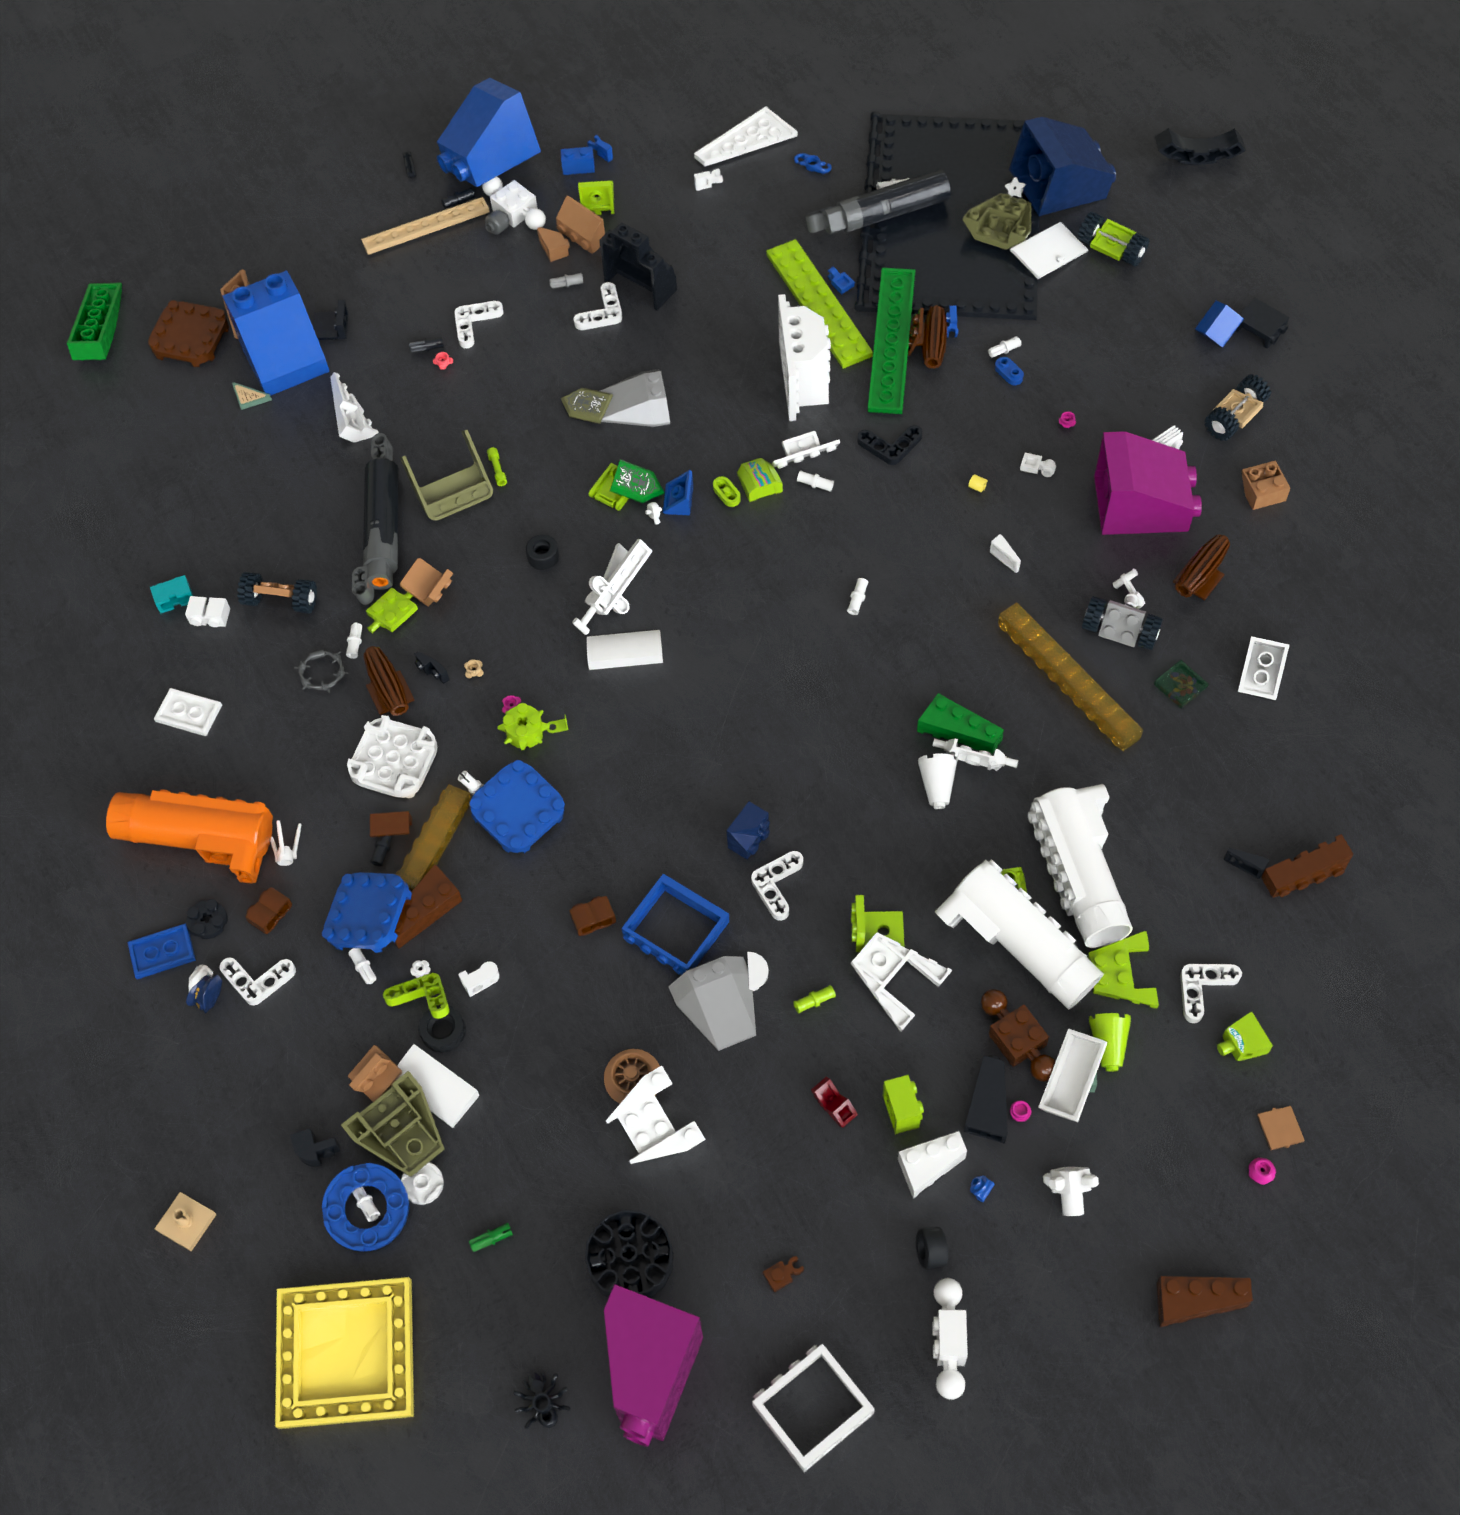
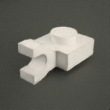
M719 169L713 170L711 174L710 171L694 174L696 191L710 188L712 183L723 182Z

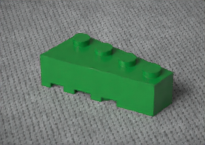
M939 693L919 718L917 732L932 734V737L938 739L940 737L948 740L956 738L958 743L968 745V747L978 751H987L991 755L1002 742L1004 729Z

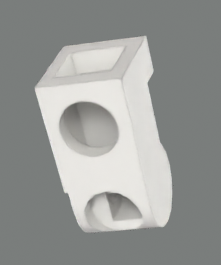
M485 962L480 969L470 974H467L466 971L458 974L462 985L470 997L496 983L499 979L497 965L493 962Z

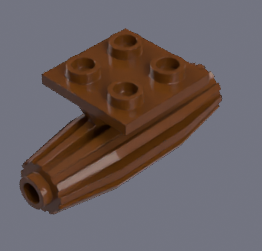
M941 306L930 307L925 323L923 322L924 308H920L918 313L914 314L912 325H910L908 356H911L915 346L922 345L924 364L930 369L941 366L946 350L947 321L945 310Z
M1215 535L1205 543L1174 579L1175 589L1181 596L1190 597L1194 594L1205 601L1225 574L1218 571L1217 568L1222 563L1230 547L1229 539L1225 535Z
M371 646L367 648L363 657L371 683L367 684L366 687L379 715L390 712L393 716L402 715L409 709L408 703L415 700L401 671H395L393 664L380 647Z

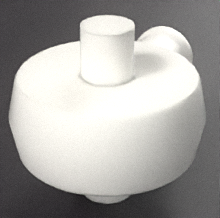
M651 502L647 505L645 512L651 519H654L655 525L660 523L659 516L662 508L656 502Z

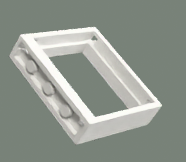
M823 1344L819 1347L815 1345L806 1353V1358L801 1362L798 1359L788 1368L789 1372L784 1376L779 1374L771 1381L772 1386L766 1391L764 1388L758 1391L753 1396L755 1400L752 1401L755 1410L803 1472L807 1471L871 1417L875 1411L874 1407ZM822 1356L862 1408L803 1457L763 1404Z

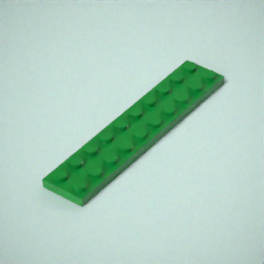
M882 268L868 412L903 413L915 281L914 269Z

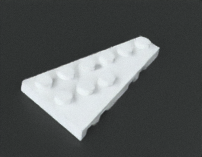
M764 107L695 152L694 158L702 165L708 166L796 137L797 131L770 109Z

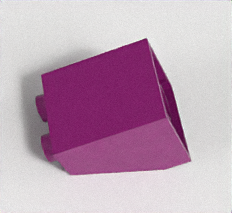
M1126 431L1103 432L1094 473L1102 535L1189 532L1192 518L1200 517L1202 503L1200 495H1192L1191 488L1196 486L1197 473L1195 466H1187L1185 451Z
M614 1285L604 1309L614 1409L621 1423L619 1428L625 1431L623 1436L634 1443L648 1447L652 1437L661 1441L665 1438L703 1340L700 1318Z

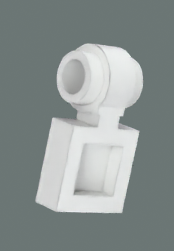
M1025 453L1020 470L1038 474V471L1041 470L1043 476L1051 477L1055 473L1056 464L1051 459L1042 461V456Z

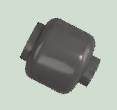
M495 210L485 218L486 230L494 235L500 234L509 226V217L503 211Z

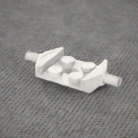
M956 738L946 742L934 739L933 747L942 748L947 754L954 755V758H957V762L961 760L971 765L988 767V770L995 769V771H998L1005 765L1017 768L1018 760L1007 758L998 749L995 750L994 756H991V753L980 750L976 752L972 751V748L963 745L958 747V739Z

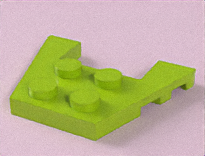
M1147 931L1088 953V959L1104 973L1100 981L1093 987L1094 994L1118 1000L1121 998L1132 1001L1135 1004L1142 1003L1150 1005L1151 1008H1158L1156 988H1134L1129 952L1149 951Z

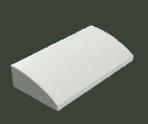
M660 630L587 637L589 670L663 663Z
M1068 1029L1039 1108L1056 1116L1078 1122L1108 1042Z
M413 1044L398 1064V1067L402 1070V1074L398 1079L409 1071L421 1085L430 1111L452 1128L480 1096L474 1087L415 1044Z

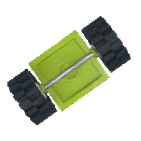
M1094 212L1088 213L1087 217L1084 218L1077 237L1079 240L1089 244L1091 248L1118 261L1122 258L1124 262L1133 266H1137L1141 262L1150 242L1149 238L1110 219H1107L1104 223V217Z

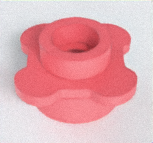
M446 352L438 353L433 359V364L438 365L442 370L453 363V358H449Z

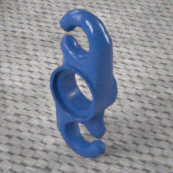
M799 153L794 157L796 164L799 163L806 166V169L811 172L825 174L832 169L830 163L827 164L828 168L823 169L822 166H825L826 162L820 161V158L815 155ZM799 158L804 159L803 161H800V163L798 161ZM810 162H816L817 164H815V165H810L809 163H810Z

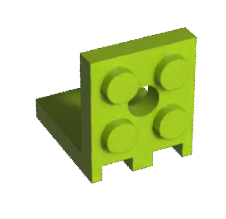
M613 181L578 183L581 205L595 212L596 215H602L601 211H611V214H614Z
M856 895L855 903H851L852 942H856V952H861L880 928L888 929L889 933L884 936L905 947L903 911L864 912V895Z

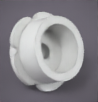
M425 960L415 961L410 969L411 974L416 978L429 974L431 970L429 963Z

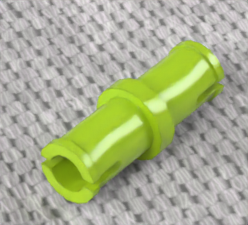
M829 985L817 992H810L808 996L794 1001L793 1004L796 1011L801 1013L813 1006L815 1008L820 1006V1003L834 998L836 995L832 986Z

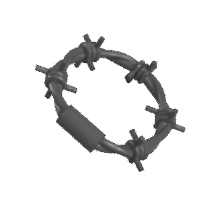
M324 649L309 653V656L303 662L300 661L298 667L294 666V668L299 669L301 682L304 686L302 690L304 688H313L315 690H328V693H330L329 688L333 687L343 678L344 674H349V672H344V666L339 655L341 651L338 653H330L324 651ZM326 655L332 656V659H334L332 664L337 661L340 665L337 674L333 673L337 678L326 684L321 681L322 685L320 686L311 685L309 682L311 677L308 679L303 677L306 667L310 668V666L306 665L307 661Z

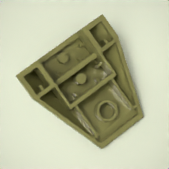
M409 1071L392 1083V1087L362 1112L359 1113L357 1111L341 1124L355 1143L409 1177H412L445 1150L423 1089Z

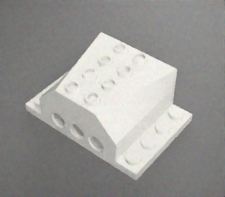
M785 294L778 295L779 346L789 421H796V413H799V406L829 404L828 383H830V375L828 372H830V350L828 349H831L830 338L827 336L829 335L828 325L824 324V318L805 306L790 307L789 301H786Z

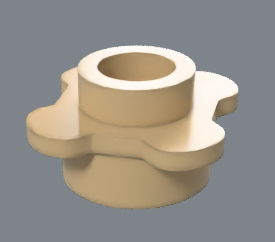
M469 660L464 664L466 669L465 676L467 678L472 676L481 677L484 673L481 669L482 662L480 660Z

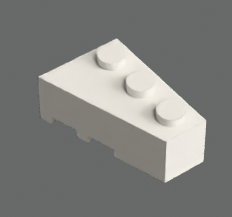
M959 1131L899 1151L898 1161L913 1199L926 1187L932 1185L943 1174L945 1175L965 1159L967 1149Z

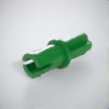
M508 1222L491 1231L487 1229L488 1232L470 1239L469 1244L472 1251L476 1252L491 1244L495 1246L496 1242L513 1236L512 1231L508 1230L510 1229Z

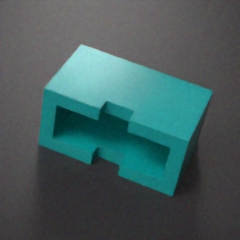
M185 575L150 587L160 614L173 610L174 606L178 604L181 607L187 605L190 596H193Z

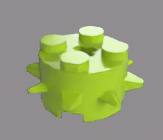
M520 703L506 711V715L503 717V724L498 726V730L506 732L507 738L504 744L511 743V745L521 748V750H525L527 746L531 748L538 743L541 744L543 731L550 728L549 724L541 720V715L544 711H537L526 703Z

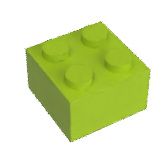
M909 1075L884 1081L882 1096L895 1134L917 1129L920 1127V1121L923 1120V1105L920 1100L917 1101L916 1099L917 1088L915 1082L910 1081Z

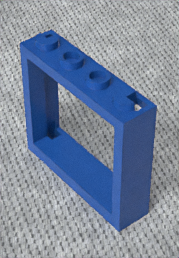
M662 874L621 929L626 942L638 945L645 954L654 955L661 964L670 965L677 974L682 975L686 971L697 967L730 921L729 913L665 874ZM664 891L717 923L687 964L634 932Z

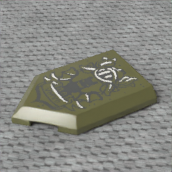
M580 388L562 397L561 401L569 417L600 424L613 394Z

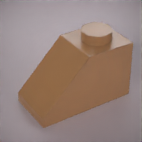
M541 227L537 228L539 241L550 262L569 256L568 248H570L567 238L564 239L560 232Z

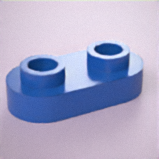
M1000 357L996 360L995 370L1011 385L1022 383L1024 373L1010 358Z

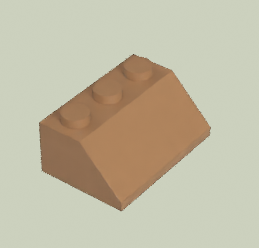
M567 196L556 217L557 229L561 234L569 237L572 242H576L584 250L593 254L600 248L599 240L605 235L603 219L570 196Z

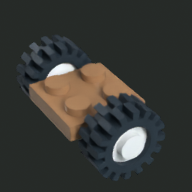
M244 572L242 577H240V582H238L239 588H237V591L239 593L237 597H239L238 601L242 605L258 606L262 598L261 593L292 597L293 609L296 612L312 613L316 605L317 586L311 580L298 579L295 585H284L275 582H263L260 574Z

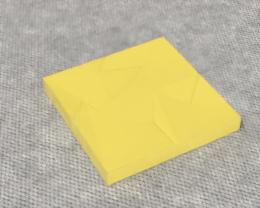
M409 1277L277 1289L276 1428L283 1429L414 1417L412 1280Z

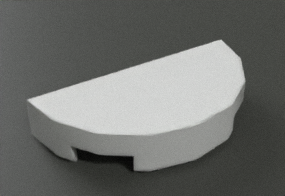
M747 952L749 990L756 991L767 981L769 969L767 962L762 956L754 952Z

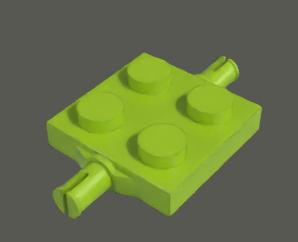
M393 588L389 589L366 610L367 615L374 619V622L367 627L368 631L373 634L375 630L382 627L390 632H394L418 610L417 605L410 601L413 595L408 592L401 594Z

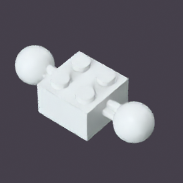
M495 177L482 184L483 191L486 195L490 196L492 211L500 210L505 212L509 217V224L512 227L517 226L524 220L526 225L533 230L544 226L546 217L543 211L537 208L536 196L518 182L513 180L503 187L500 178Z
M944 1278L938 1281L934 1288V1297L942 1306V1310L938 1311L937 1317H934L932 1322V1335L937 1336V1340H934L933 1359H937V1366H943V1371L936 1380L939 1394L946 1399H956L965 1390V1380L962 1374L957 1371V1366H964L968 1356L966 1310H955V1306L962 1298L960 1284L954 1279Z

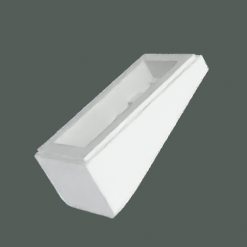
M999 534L991 541L990 553L1017 573L1021 560L1005 538Z

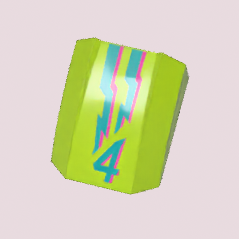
M763 458L741 464L737 476L749 502L783 492V483L771 463Z

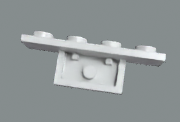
M812 431L782 441L786 457L773 461L772 466L780 469L787 466L789 462L794 461V463L803 461L804 457L810 456L813 458L819 456L820 452L825 450L827 453L837 449L836 447L840 444V440L820 445L816 431Z

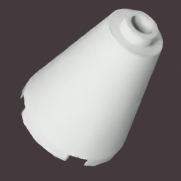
M933 754L932 758H927V755H924L918 759V765L929 804L934 806V809H944L950 801L957 758L950 754Z

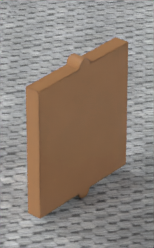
M1291 1106L1280 1109L1273 1108L1271 1111L1257 1115L1270 1150L1282 1147L1289 1148L1290 1145L1305 1141Z

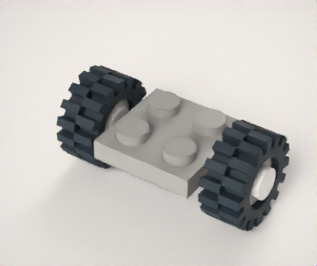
M1092 596L1085 613L1082 628L1097 632L1101 621H1103L1098 636L1135 647L1138 635L1141 633L1138 646L1153 650L1163 618L1148 614L1143 627L1142 623L1146 611L1110 600L1106 613H1104L1107 600Z

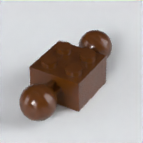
M997 989L986 991L981 998L982 1009L987 1014L999 1018V1021L990 1026L988 1035L1012 1067L1029 1058L1032 1062L1030 1069L1033 1077L1042 1082L1049 1081L1056 1061L1051 1056L1041 1055L1039 1050L1047 1046L1049 1040L1047 1033L1025 1005L1009 1013L1006 1009L1007 998L1003 992Z

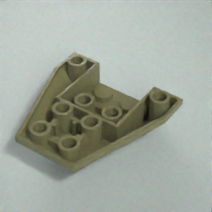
M1000 193L969 209L963 217V221L975 240L1007 250L1026 240L1030 234L1031 203L1025 199H1017L1009 194Z

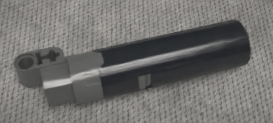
M940 169L837 202L835 207H827L806 214L805 219L808 232L813 233L826 229L828 234L842 230L847 233L950 199L951 185L946 173Z

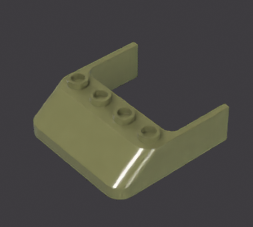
M468 430L461 432L474 460L473 465L426 486H418L406 456L400 457L415 494L427 517L431 520L436 521L487 500L493 494L492 485Z

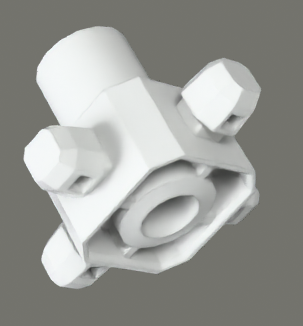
M1061 1167L1052 1169L1050 1173H1046L1043 1176L1044 1184L1052 1189V1193H1061L1062 1215L1064 1216L1083 1215L1082 1192L1091 1191V1188L1099 1184L1098 1177L1092 1175L1088 1167Z

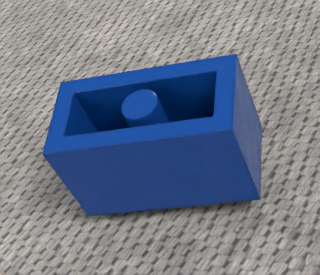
M593 147L561 149L563 175L595 172Z

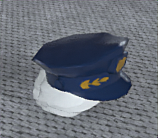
M199 965L190 975L189 993L186 998L188 1006L196 1005L204 1013H207L215 1005L222 986V979L218 974L213 976V971L208 966Z

